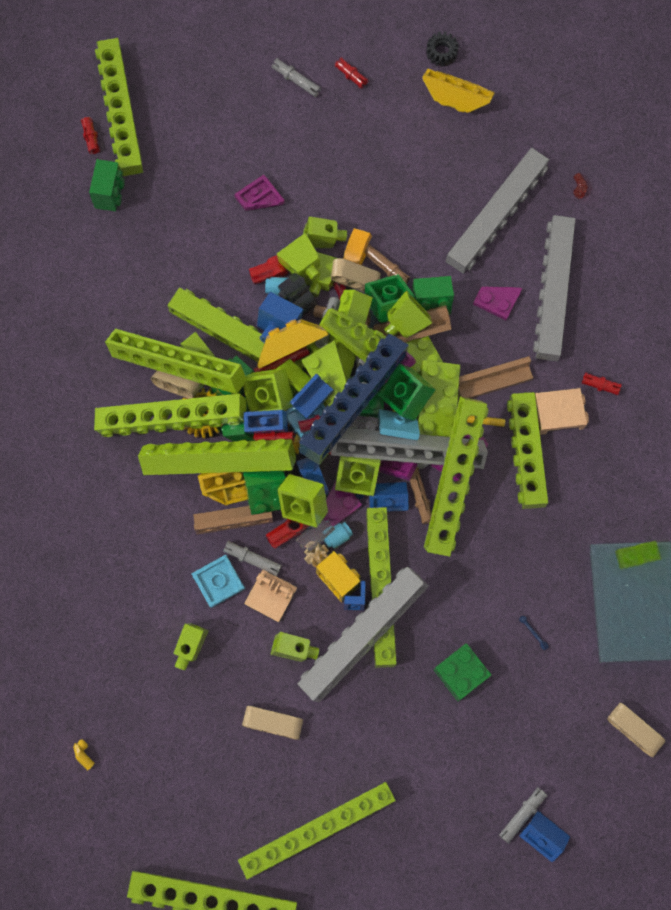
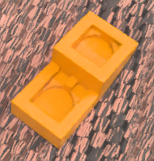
M354 228L346 246L343 259L362 265L366 257L365 250L372 238L371 233Z

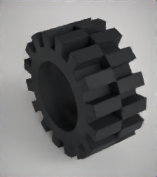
M438 32L437 36L433 34L432 38L430 37L427 42L428 60L430 59L432 64L435 62V66L441 64V67H444L445 63L449 66L450 62L453 63L457 58L459 43L458 41L456 42V37L452 38L451 33L447 36V32H444L443 35H441V32ZM444 45L448 47L449 51L447 53H439L436 51V47Z

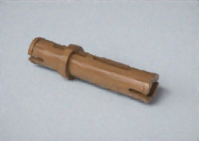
M368 244L365 250L366 256L383 269L388 277L399 274L406 284L409 282L410 277L401 271L397 264L390 262L371 244Z
M416 467L410 483L416 500L415 506L419 510L422 524H428L432 515L429 506L431 503L427 499L418 467Z

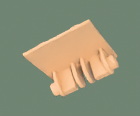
M262 570L258 574L257 581L244 604L279 622L297 587Z

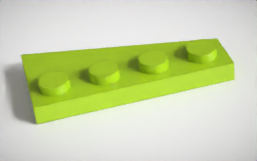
M333 308L327 310L319 324L364 362H366L369 353L377 349L379 341L382 338H386L382 332L374 331L368 328L367 325L358 323L351 317Z
M335 340L301 360L311 378L317 373L334 390L325 401L329 406L333 403L335 395L343 391L347 382Z

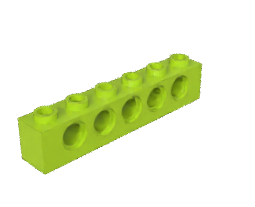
M535 392L512 394L510 399L507 400V410L511 412L512 417L509 419L510 430H513L514 437H511V445L516 451L513 461L514 466L518 468V474H516V484L520 485L518 502L522 504V509L544 508L548 504ZM518 411L525 412L527 417H520ZM521 429L527 430L528 433H529V435H527V436L522 435V434L520 433V430H521ZM522 448H529L531 450V454H525L522 451ZM524 466H531L533 472L528 473L525 471ZM526 485H534L536 491H529Z

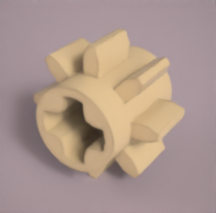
M319 542L312 543L304 551L306 554L304 559L308 564L316 567L328 557L327 552L329 550Z

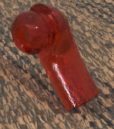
M577 173L573 176L577 184L573 194L576 198L580 199L585 196L588 184L582 174Z

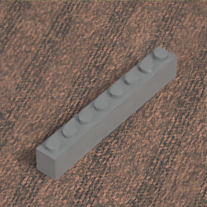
M533 148L527 152L447 254L446 262L463 274L467 269L470 271L476 263V257H481L485 252L486 244L494 241L497 236V230H502L506 225L507 217L509 215L512 217L518 209V203L525 201L529 189L533 190L536 187L539 176L543 177L549 169L547 167L548 158Z
M553 215L551 222L548 221L546 232L549 233V238L545 240L544 249H547V255H544L543 266H546L545 272H542L541 283H544L543 289H540L539 300H542V304L538 306L537 317L540 318V322L536 324L535 335H538V340L534 341L533 352H536V359L558 362L561 356L575 218Z
M348 428L330 452L334 456L444 465L450 437L419 435L418 440L382 435L380 431ZM462 439L463 444L469 442L470 439ZM479 440V452L477 457H474L473 465L474 468L484 469L488 451L484 441ZM465 454L459 455L458 462L460 463L465 460Z
M409 567L401 569L396 575L397 578L383 588V593L369 603V608L355 618L356 622L342 632V637L328 647L327 653L316 659L312 669L302 674L301 680L297 684L312 701L321 702L429 587L413 569Z

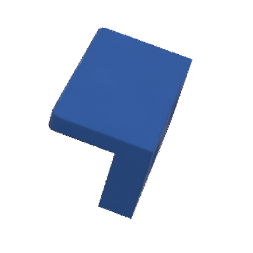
M316 373L290 403L306 419H309L334 390Z
M376 483L374 496H369V508L387 507V511L408 510L407 483Z
M361 581L360 596H345L344 610H364L365 581Z
M539 811L536 812L531 822L519 835L551 862L564 851L570 839L567 833Z

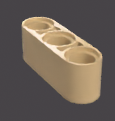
M338 258L333 260L331 279L335 282L365 292V283L380 279L381 274L375 270L346 259Z
M156 371L151 377V381L158 388L188 399L194 398L204 386V384L161 371Z
M619 703L607 718L614 727L650 757H654L666 742L661 735L622 703Z
M247 706L242 726L299 740L303 719Z

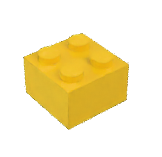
M332 552L316 566V574L342 603L345 596H350L359 588L360 575L355 569H349L346 565L347 560L340 553L337 555L335 552Z

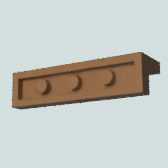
M447 306L426 310L430 314L432 323L410 337L405 338L400 332H397L394 336L403 342L451 330V320ZM387 321L374 325V330L382 332L383 335L387 337V333L385 332L384 328H386L390 324V322Z
M530 356L459 377L458 393L460 397L471 399L533 380L529 368L531 363Z
M249 506L193 514L196 535L273 523L272 512L251 515Z

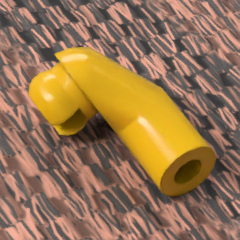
M80 739L73 746L75 757L86 770H89L95 763L84 752L88 748V744L83 739Z

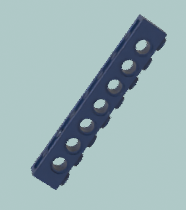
M390 333L385 339L382 338L379 341L377 349L369 353L365 364L360 365L355 372V376L347 380L343 391L338 392L333 399V403L325 407L322 417L313 422L309 433L303 434L299 441L301 454L315 463L321 464L392 375L399 363L407 356L409 346L407 343Z

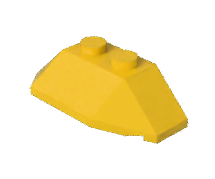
M427 69L422 78L434 101L439 102L443 106L453 107L459 112L468 113L487 105L494 96V92L482 86L446 73L433 71L432 69Z
M293 319L285 324L286 327L280 330L275 328L268 332L269 335L266 337L257 366L260 369L329 335V333L320 325L302 319L299 321Z
M243 472L201 473L198 475L202 495L224 505L247 500Z

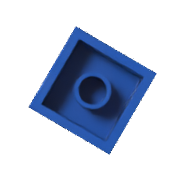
M270 292L258 311L257 327L264 331L260 336V340L265 343L269 331L275 328L280 330L286 327L285 324L293 319H296V321L301 320L303 309Z

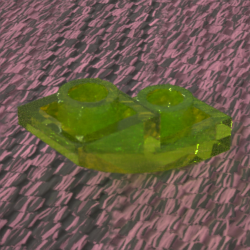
M656 541L615 550L620 570L662 560Z

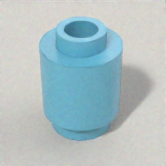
M271 277V279H266L265 293L269 294L272 292L279 296L278 285L287 278Z
M345 522L342 524L338 523L324 532L325 537L323 540L328 548L332 546L335 549L348 541L353 533Z

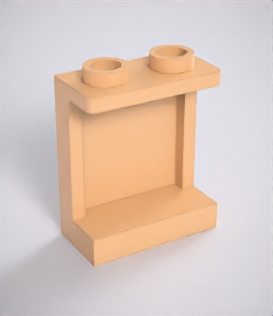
M580 388L535 394L540 435L546 434L551 430L577 427L581 430L589 422L588 413L584 410L585 396L581 394Z

